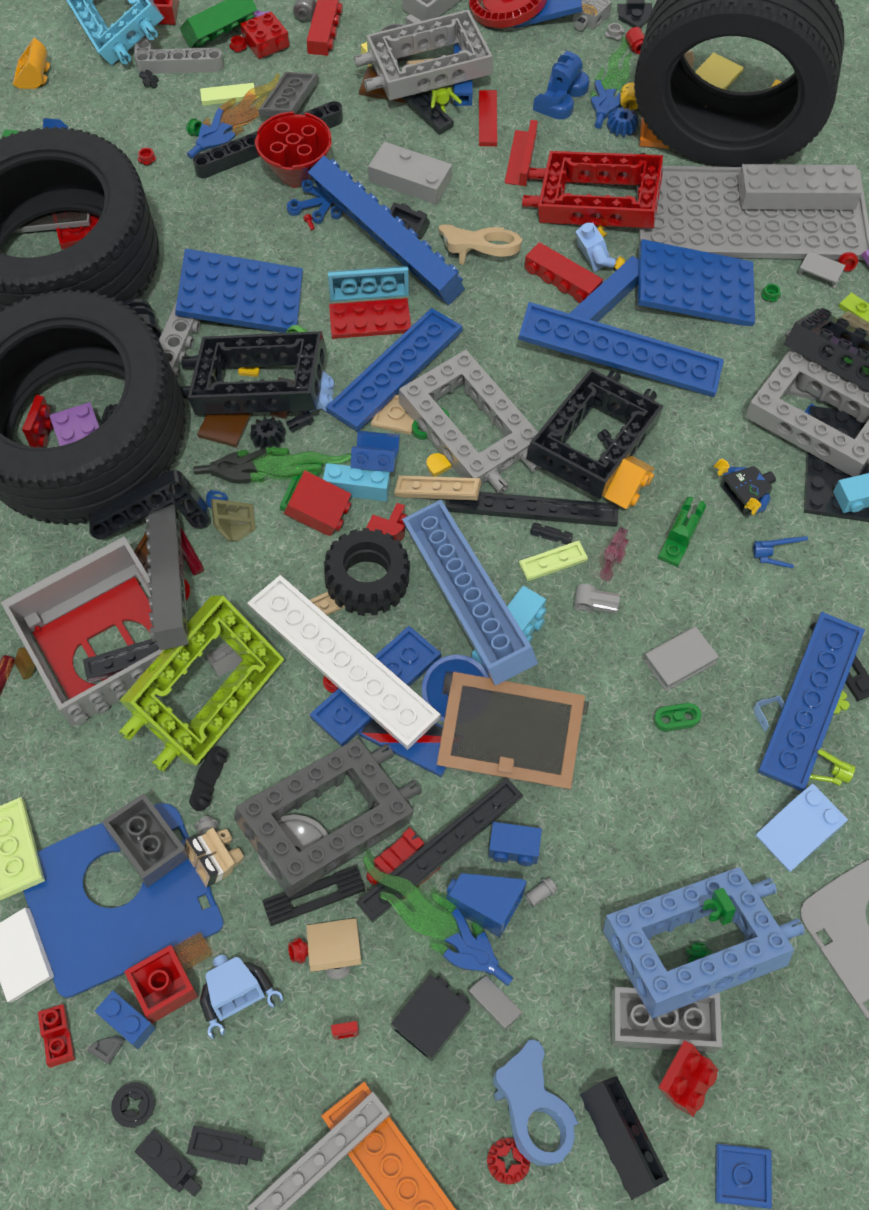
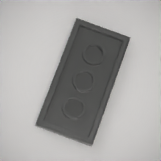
M285 72L258 109L259 116L272 117L280 113L292 111L296 114L319 81L318 74Z

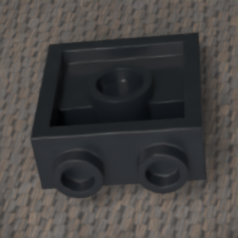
M394 202L390 209L391 215L394 218L398 216L405 223L404 227L413 229L418 235L417 238L422 239L430 224L427 214L420 210L417 212L411 210L404 203L400 205Z

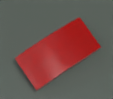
M64 1004L39 1011L40 1035L44 1040L48 1067H55L75 1060Z

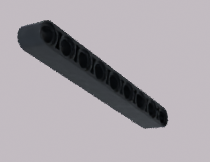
M337 101L328 102L299 114L305 115V113L315 115L323 120L329 129L343 122L342 105ZM257 131L197 154L193 158L196 176L208 178L260 157L255 146Z

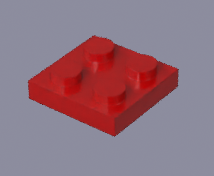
M40 395L35 396L22 428L29 446L37 448L47 446L48 433L54 429L49 416L51 414L50 407L45 397Z

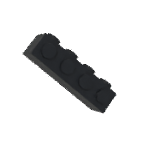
M617 1076L606 1079L580 1094L584 1107L589 1113L597 1133L609 1153L610 1160L622 1180L623 1187L628 1192L631 1200L669 1181Z

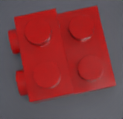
M684 1040L658 1088L674 1107L694 1117L696 1111L702 1108L705 1100L704 1096L709 1087L714 1085L718 1069L710 1059L702 1056L693 1044Z

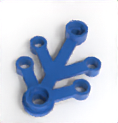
M304 180L302 182V190L305 193H311L318 197L304 201L292 199L287 203V212L291 216H298L302 213V209L321 205L319 210L312 213L313 222L320 224L323 222L324 216L333 201L321 192L319 188L313 186L311 180ZM333 206L330 210L331 217L333 219H340L343 210L338 206Z

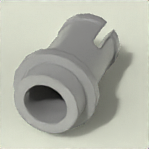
M543 878L541 884L525 894V898L533 908L548 896H554L555 891L558 890L550 878L546 880Z

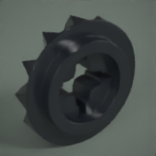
M136 1082L122 1086L114 1095L111 1104L114 1119L123 1127L129 1128L145 1124L149 1117L153 1115L155 1101L152 1091L144 1084ZM127 1096L135 1101L141 1100L137 1105L139 1114L133 1110L126 1111V1108L130 1105Z

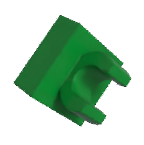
M724 888L714 890L712 899L705 900L702 906L703 910L713 909L714 912L710 913L709 921L715 922L719 919L722 926L732 922L736 910Z

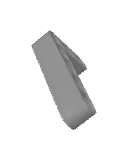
M146 35L135 44L134 57L139 73L141 71L145 72V70H150L153 74L218 72L224 68L222 52L218 48L154 49V40H149Z

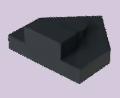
M627 0L626 4H617L618 19L623 23L626 22L631 25L632 28H642L648 22L653 10L652 3H645V0Z

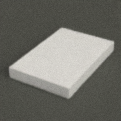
M23 908L0 922V983L7 1002H13L54 978L30 908Z

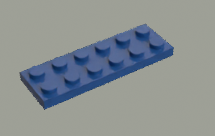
M408 626L374 657L407 686H411L434 662L441 658V652L413 628ZM339 688L309 714L310 718L341 747L346 745L373 720Z

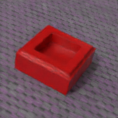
M357 1021L331 1025L332 1036L335 1040L359 1035Z

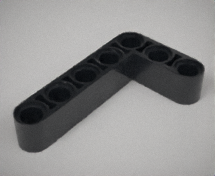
M170 470L90 514L89 533L96 539L106 538L171 502L174 503L192 527L204 528L209 523L208 509L206 503L183 473L178 470Z

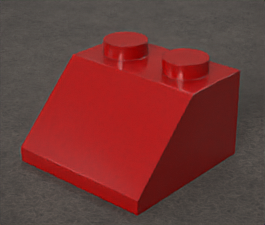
M172 945L124 971L145 1016L151 1024L198 998Z

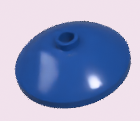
M454 654L442 657L430 666L424 676L422 697L441 714L440 721L444 722L453 672L490 678L486 669L469 656ZM462 686L456 725L469 723L477 719L486 710L492 691Z

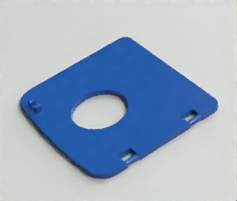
M159 803L153 805L172 831L179 828L183 840L180 842L185 846L186 839L189 836L178 810L170 804ZM103 823L71 835L38 851L45 881L23 890L50 963L54 975L53 980L60 996L63 998L74 997L124 975L125 970L169 945H172L176 952L212 936L222 929L223 919L210 887H205L196 872V867H193L189 859L148 888L142 882L137 895L127 904L116 908H105L94 904L87 897L84 890V877L89 866L97 858L105 854L121 853L106 832ZM206 895L210 907L202 910L198 898Z

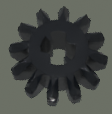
M264 416L262 421L256 419V424L251 425L250 438L255 448L260 447V449L268 447L270 452H272L273 446L279 449L280 443H284L286 431L280 420L276 421L274 416L270 419Z

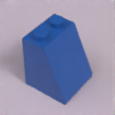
M461 873L457 880L452 879L446 892H448L446 899L448 900V908L452 911L458 908L464 918L500 938L524 896L527 881L516 878Z

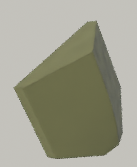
M218 499L211 500L213 525L227 541H240L256 529L253 504Z

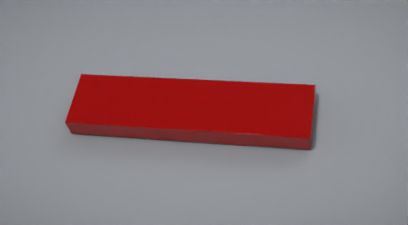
M479 90V146L497 147V90Z

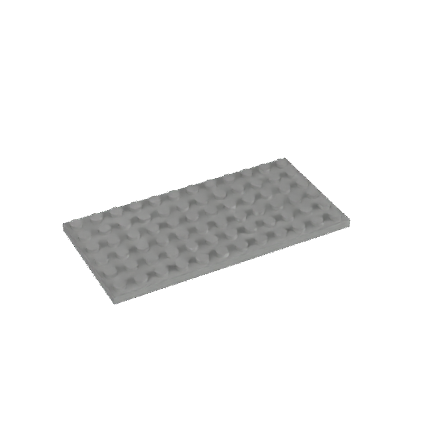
M663 166L654 228H639V244L641 239L733 258L805 259L808 251H811L831 260H838L842 254L853 252L857 255L858 260H864L861 254L869 249V221L860 170L857 171L862 194L856 210L741 209L738 187L741 167ZM636 185L637 202H638V188H640V185Z

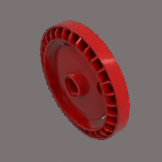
M469 0V5L474 19L480 24L493 28H505L519 25L533 18L542 10L547 0H483L484 8L480 6L482 0Z

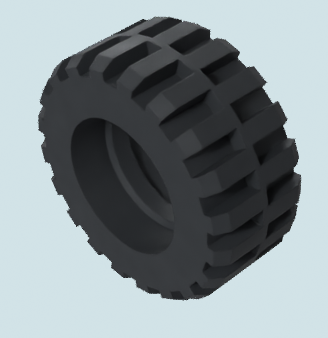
M363 528V531L355 529L350 531L349 535L345 533L339 536V541L335 540L330 545L324 562L325 586L328 589L330 598L335 599V604L341 608L344 605L345 611L350 613L356 611L358 615L365 616V613H371V616L378 615V611L382 610L384 613L390 610L391 605L395 607L400 602V598H403L406 594V588L409 583L410 561L408 560L406 549H402V543L397 539L394 541V536L389 533L385 535L382 533V530L375 529V531H370L369 528ZM360 562H373L381 565L387 573L379 580L361 582L349 576L347 570Z

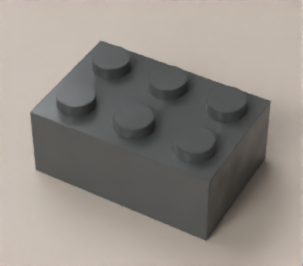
M144 793L102 821L110 838L147 888L188 859L186 848Z

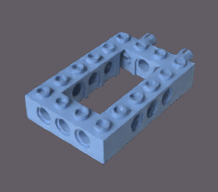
M738 867L606 915L603 932L652 1019L788 966L794 952V948L788 939L803 935L804 927L802 923L797 925L800 923L799 919H794L780 926L777 924L761 898L775 894L777 891L775 883L769 884L773 881L771 878L751 885L741 868ZM724 888L736 908L732 922L738 925L745 936V942L666 971L649 942L651 937L667 930L671 932L675 927L689 922L693 924L697 919L710 915L714 911L713 909L703 910L704 901L712 899L714 890Z

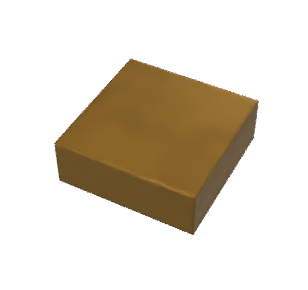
M25 647L18 648L14 663L23 680L32 677L35 664Z

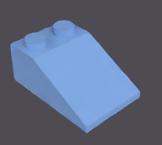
M811 784L755 836L791 872L839 831L848 819L814 784Z

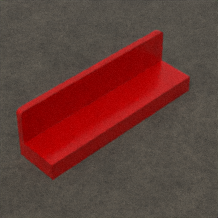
M530 120L528 131L515 130L505 184L527 185L528 172L537 135V120Z

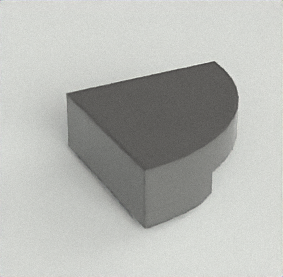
M117 1037L105 1038L94 1042L87 1051L110 1065L125 1041Z

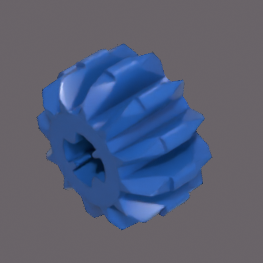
M615 108L608 116L607 129L610 130V134L615 133L616 137L619 134L623 138L626 134L631 137L632 133H635L637 130L638 116L635 114V111H630L629 108Z

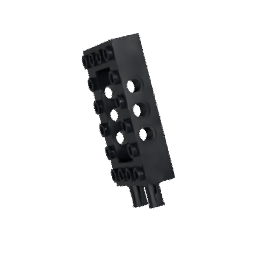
M818 308L794 323L783 345L869 391V374L863 371V367L869 369V335L865 329L849 325L850 322L848 320L832 316V312L825 308ZM843 333L849 335L850 341L842 338ZM865 343L868 346V351L861 349L860 344ZM826 347L833 349L834 353L829 354L826 351ZM844 356L846 358H850L852 360V364L846 363L844 360Z
M322 331L202 337L198 355L182 356L181 359L183 369L195 368L191 386H180L183 398L189 400L195 415L316 410L327 350ZM297 365V369H294V384L286 378L265 381L264 379L246 382L244 380L239 382L222 381L225 368Z
M590 368L531 440L526 460L601 499L608 490L622 460L633 456L656 426L664 405L654 401L657 398L654 390L648 395L652 389H647L642 395L619 383L621 375L617 372L613 377L615 370L610 371L608 376H605ZM593 407L626 423L625 427H621L619 435L611 440L606 452L601 453L599 461L590 458L586 453L583 454L566 443Z

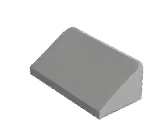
M228 644L205 656L218 677L236 668L242 661Z
M484 976L468 990L470 997L504 1032L522 1014V1011L487 976Z

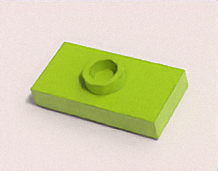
M851 292L838 307L869 322V303Z

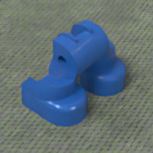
M566 50L563 55L559 56L558 62L554 63L547 91L545 94L540 93L534 98L533 111L559 120L569 118L572 115L574 100L571 96L580 97L588 92L590 83L589 76L583 71L582 61L578 55Z

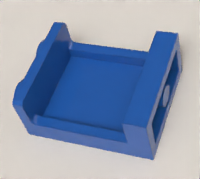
M358 431L357 446H353L351 449V468L394 472L399 456L400 434Z

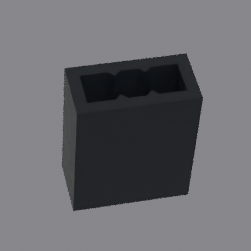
M430 974L391 1023V1029L432 1062L470 1013L471 1007L468 1005L470 1001L459 992L454 994L448 989L449 984L440 976L434 978Z

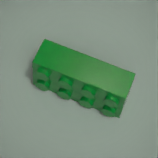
M224 0L188 18L179 29L190 48L193 46L199 48L205 45V42L208 40L213 41L219 38L222 33L225 32L227 34L233 31L240 23L254 18L253 14L258 9L253 0Z

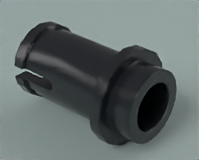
M301 411L300 415L286 421V425L289 426L291 433H294L306 425L310 426L314 419L309 411Z

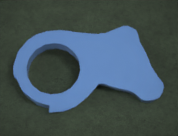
M529 1040L517 1055L494 1073L493 1084L498 1091L493 1095L495 1101L506 1099L508 1102L513 1137L519 1152L528 1161L538 1166H551L564 1161L565 1156L571 1151L575 1139L574 1126L578 1122L573 1111L564 1101L545 1090L542 1069L545 1052L539 1041ZM533 1112H544L550 1115L557 1123L561 1139L559 1147L555 1152H544L538 1149L531 1141L527 1123L529 1116Z

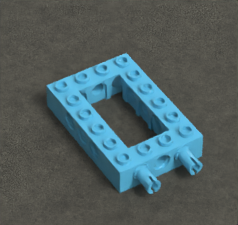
M66 0L97 52L110 65H113L119 59L122 64H128L126 57L130 62L131 56L127 51L145 35L149 40L155 39L152 34L157 38L158 33L154 26L164 18L153 0H128L133 7L127 12L125 11L124 15L108 28L93 4L94 0Z

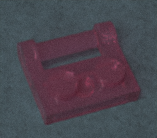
M619 528L604 553L605 563L600 571V578L604 581L612 579V569L617 562L621 563L625 557V549L629 543V540L626 539L627 529Z

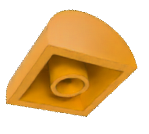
M33 38L18 59L12 84L17 88L36 89L40 85L43 86L47 80V76L44 73L48 71L50 63L46 61L47 50L39 40Z

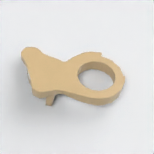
M447 224L438 227L439 234L443 237L448 251L459 253V264L464 265L467 253L473 249L499 257L512 256L521 250L522 238L512 231L505 230L503 227H489L477 231L460 229ZM489 241H504L508 242L509 244H493L489 243Z

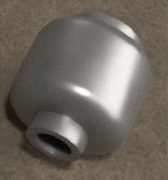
M296 0L293 6L295 18L301 22H310L313 18L316 1Z

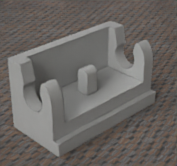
M808 251L800 266L799 274L802 275L804 271L832 282L831 287L835 288L843 274L845 265Z

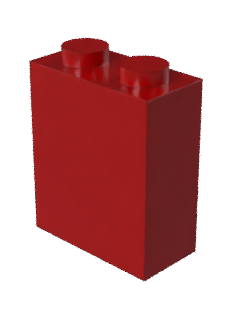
M304 471L283 514L325 535L331 536L334 530L338 532L344 520L340 518L350 508L351 502L348 500L351 493Z

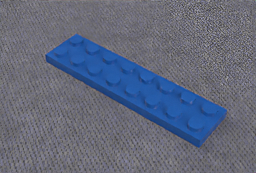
M431 308L326 406L327 413L358 432L399 393L401 387L407 385L463 331L462 325Z
M824 612L820 613L758 773L801 792L805 790L818 756L817 751L822 746L865 629Z

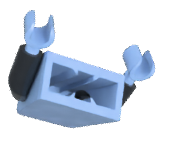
M219 955L213 960L215 968L206 973L207 983L203 985L200 997V1005L205 1020L210 1023L208 1035L212 1039H215L212 1033L215 1026L220 1027L222 1036L225 1034L224 1026L218 1023L216 1018L222 1021L264 998V992L268 995L267 1003L272 1008H274V1005L270 1001L271 996L277 995L280 1001H283L282 994L272 989L273 984L261 967L250 962L243 963L239 957L228 960L226 955Z

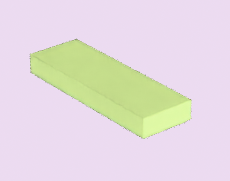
M254 83L200 89L202 106L256 100Z
M578 540L520 560L519 566L528 582L588 560V557Z

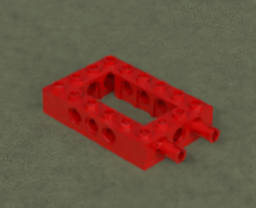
M550 151L546 168L529 167V180L544 181L540 195H523L522 207L538 208L540 223L576 225L594 223L596 226L654 228L663 176V155ZM567 182L640 185V188H638V202L632 196L572 195V193H565Z

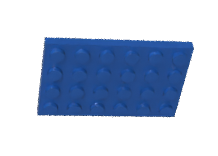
M641 239L639 244L638 305L742 326H753L755 323L753 261Z
M185 248L175 315L286 333L290 326L297 325L303 268Z

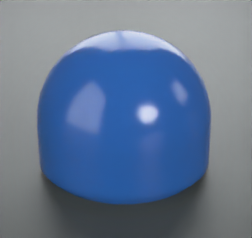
M210 490L206 495V504L211 508L212 499L227 501L228 496L218 490ZM221 494L223 497H216L213 495Z

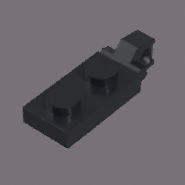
M194 1125L186 1154L239 1166L240 1164L247 1166L248 1159L263 1162L265 1150L253 1147V1140L248 1139L246 1136Z
M153 1129L134 1152L172 1189H176L180 1193L185 1188L192 1196L196 1197L202 1189L193 1179L197 1172L186 1159Z

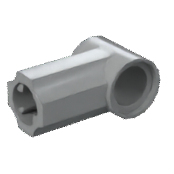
M580 584L576 588L574 609L576 611H579V609L587 610V613L595 610L617 614L620 594L599 591L590 584Z

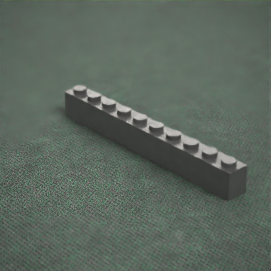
M171 502L145 516L148 526L146 534L149 540L146 541L149 552L147 560L150 567L147 569L150 580L148 588L152 596L149 597V605L151 611H153L149 612L150 621L153 626L150 628L152 641H157L160 650L189 644L179 510Z

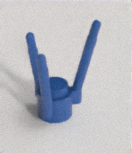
M808 537L754 541V558H760V563L794 568L793 564L768 557L773 556V546L807 541Z

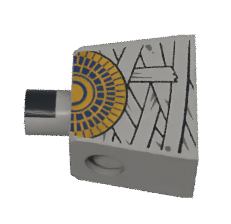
M582 0L583 11L573 14L575 28L579 31H582L585 27L593 30L596 29L610 16L612 1Z

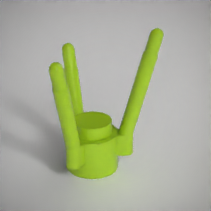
M444 86L432 90L431 108H434L435 101H437L441 109L446 113L444 104L448 102L449 95L459 104L462 101L452 92L450 87Z
M821 748L817 751L818 754L834 763L830 774H833L834 777L811 774L809 779L831 782L839 786L842 781L845 783L851 781L856 768L854 765L839 760Z

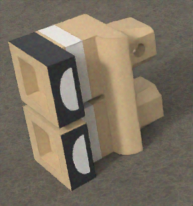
M211 828L204 835L199 837L194 835L186 839L184 847L186 848L188 859L193 867H196V872L206 888L229 876L233 868L243 861L244 856L239 848H234L230 851H227L225 848L232 841L227 829L215 832L214 828Z

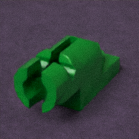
M690 496L685 499L658 556L659 560L676 567L679 566L706 509V504L700 501L695 514L692 513L690 519H688L687 515L694 497Z

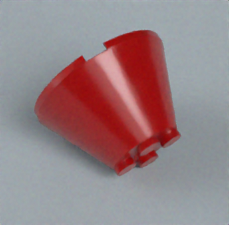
M294 111L280 113L267 119L258 128L255 139V146L259 156L284 184L292 188L302 186L304 180H313L308 173L309 170L323 156H327L332 143L330 129L323 120L309 113H305V115L294 114Z

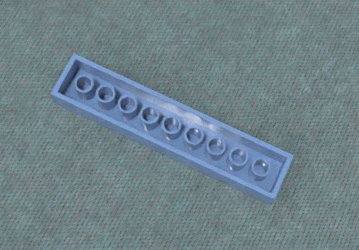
M442 500L403 518L402 520L410 538L495 686L537 665L538 662L532 646Z

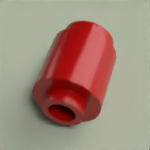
M639 27L631 28L625 36L631 50L636 54H640L645 36Z

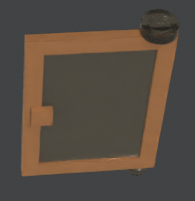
M445 672L442 694L449 696L437 766L571 789L582 715H587L589 701H584L585 695L508 681L495 686L491 678L458 672Z

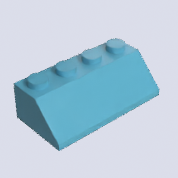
M407 266L328 271L330 301L409 296Z

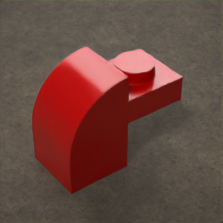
M396 503L389 520L372 514L366 528H369L370 531H375V529L382 530L383 534L389 533L394 536V541L397 539L401 542L405 537V525L402 519L408 516L405 514V505Z

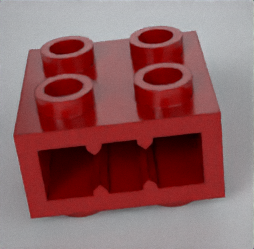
M272 11L240 23L242 37L258 59L290 47L288 31Z

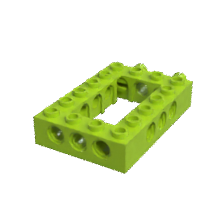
M223 595L211 596L187 623L189 644L164 649L119 700L132 715L118 731L121 735L124 734L123 737L131 741L141 727L145 725L164 743L165 748L152 761V764L161 772H165V769L176 756L186 764L197 766L284 661V658ZM219 635L242 661L189 724L181 722L171 712L172 709L165 706L155 695L165 696L170 693L172 685L181 675H185L188 672L186 669L197 657H200L210 641L216 639Z

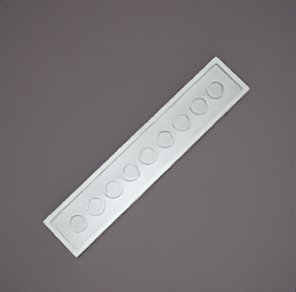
M281 575L247 603L250 610L407 750L441 718L439 712Z

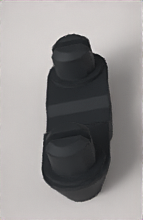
M215 746L208 751L204 762L197 772L194 788L189 798V804L196 811H203L210 806L209 802L212 800L214 785L220 776L224 763L227 761L226 758H228V752L221 747Z

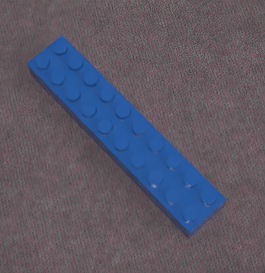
M323 156L308 172L319 190L402 265L407 266L408 270L447 305L451 304L465 290L462 284L463 279L458 275L459 271L452 264L448 266L440 253H433L431 251L432 247L425 240L421 242L413 229L404 227L405 223L398 216L394 218L391 215L390 209L384 204L381 206L378 203L379 200L372 193L368 195L365 192L364 186L358 181L355 183L352 180L353 177L346 170L342 172L339 169V164L334 159L329 160Z

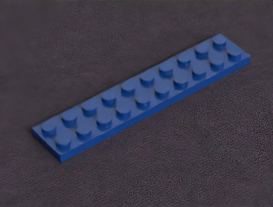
M532 302L528 303L518 340L711 397H714L717 393L724 359Z

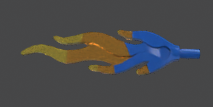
M279 73L275 75L270 83L249 90L242 101L234 108L230 109L235 105L236 98H232L221 105L216 111L210 127V118H206L200 127L196 146L187 153V156L193 159L201 151L204 152L205 150L228 143L235 136L243 132L242 125L251 122L259 115L258 109L269 95L263 96L253 108H250L251 104L261 95L274 89L279 81Z

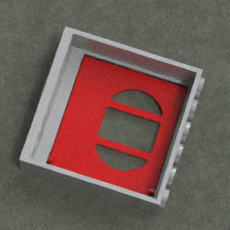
M125 536L1 602L55 703L71 727L84 724L87 718L96 713H103L108 710L109 706L120 702L119 700L163 651L157 650L113 676L102 679V682L98 684H91L82 680L74 669L73 660L77 648L82 645L88 657L96 656L88 640L105 630L116 626L129 646L135 643L123 625L124 621L136 622L144 626L149 633L150 628L153 627L149 617V612H153L151 611L149 600L135 578L138 577L148 596L152 597L148 588L149 576ZM30 633H32V634L34 635V637H35L37 643L39 644V646H40L42 652L44 653V655H45V657H46L48 663L50 664V666H51L53 672L55 673V675H56L58 681L60 682V684H61V686H62L64 692L66 693V695H67V697H68V699H69L68 701L66 700L64 694L62 693V691H61L59 685L57 684V682H56V680H55L53 674L51 673V671H50L48 665L46 664V662H45V660H44L42 654L40 653V651H39L37 645L35 644V642H34L32 636L30 635Z

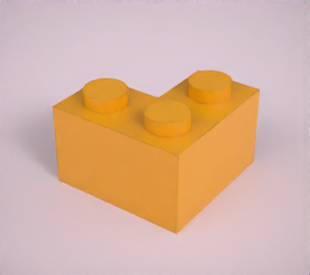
M634 456L624 458L604 497L625 509L630 508L632 505L635 506L641 496L638 494L640 489L646 485L649 486L655 476L652 472L655 467Z

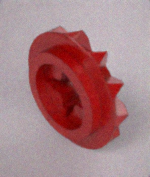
M514 1138L498 1140L491 1146L487 1155L489 1172L500 1183L509 1185L518 1183L529 1171L530 1161L519 1152ZM510 1149H513V1159L521 1164L511 1165L508 1172L505 1173V1162L497 1157H506Z

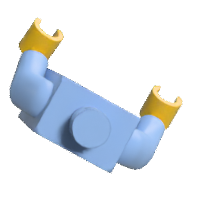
M585 223L576 230L575 234L578 248L592 270L595 272L605 266L619 269L625 263V259L619 256L615 261V258L609 257L603 239L607 235L603 231L604 227L599 226L596 228L594 223Z

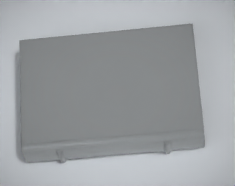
M696 626L683 631L680 635L643 654L644 662L665 691L716 664V660L719 658Z

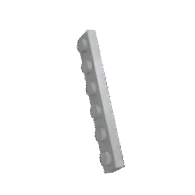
M372 1092L247 1207L248 1210H289L392 1113L377 1094Z

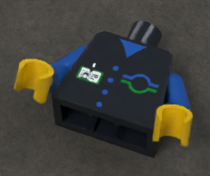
M719 459L714 468L719 469L717 472L719 476L724 475L720 487L743 516L750 512L752 515L764 512L771 500V484L776 482L775 475L771 471L762 474L755 466L748 468L729 466L726 460Z

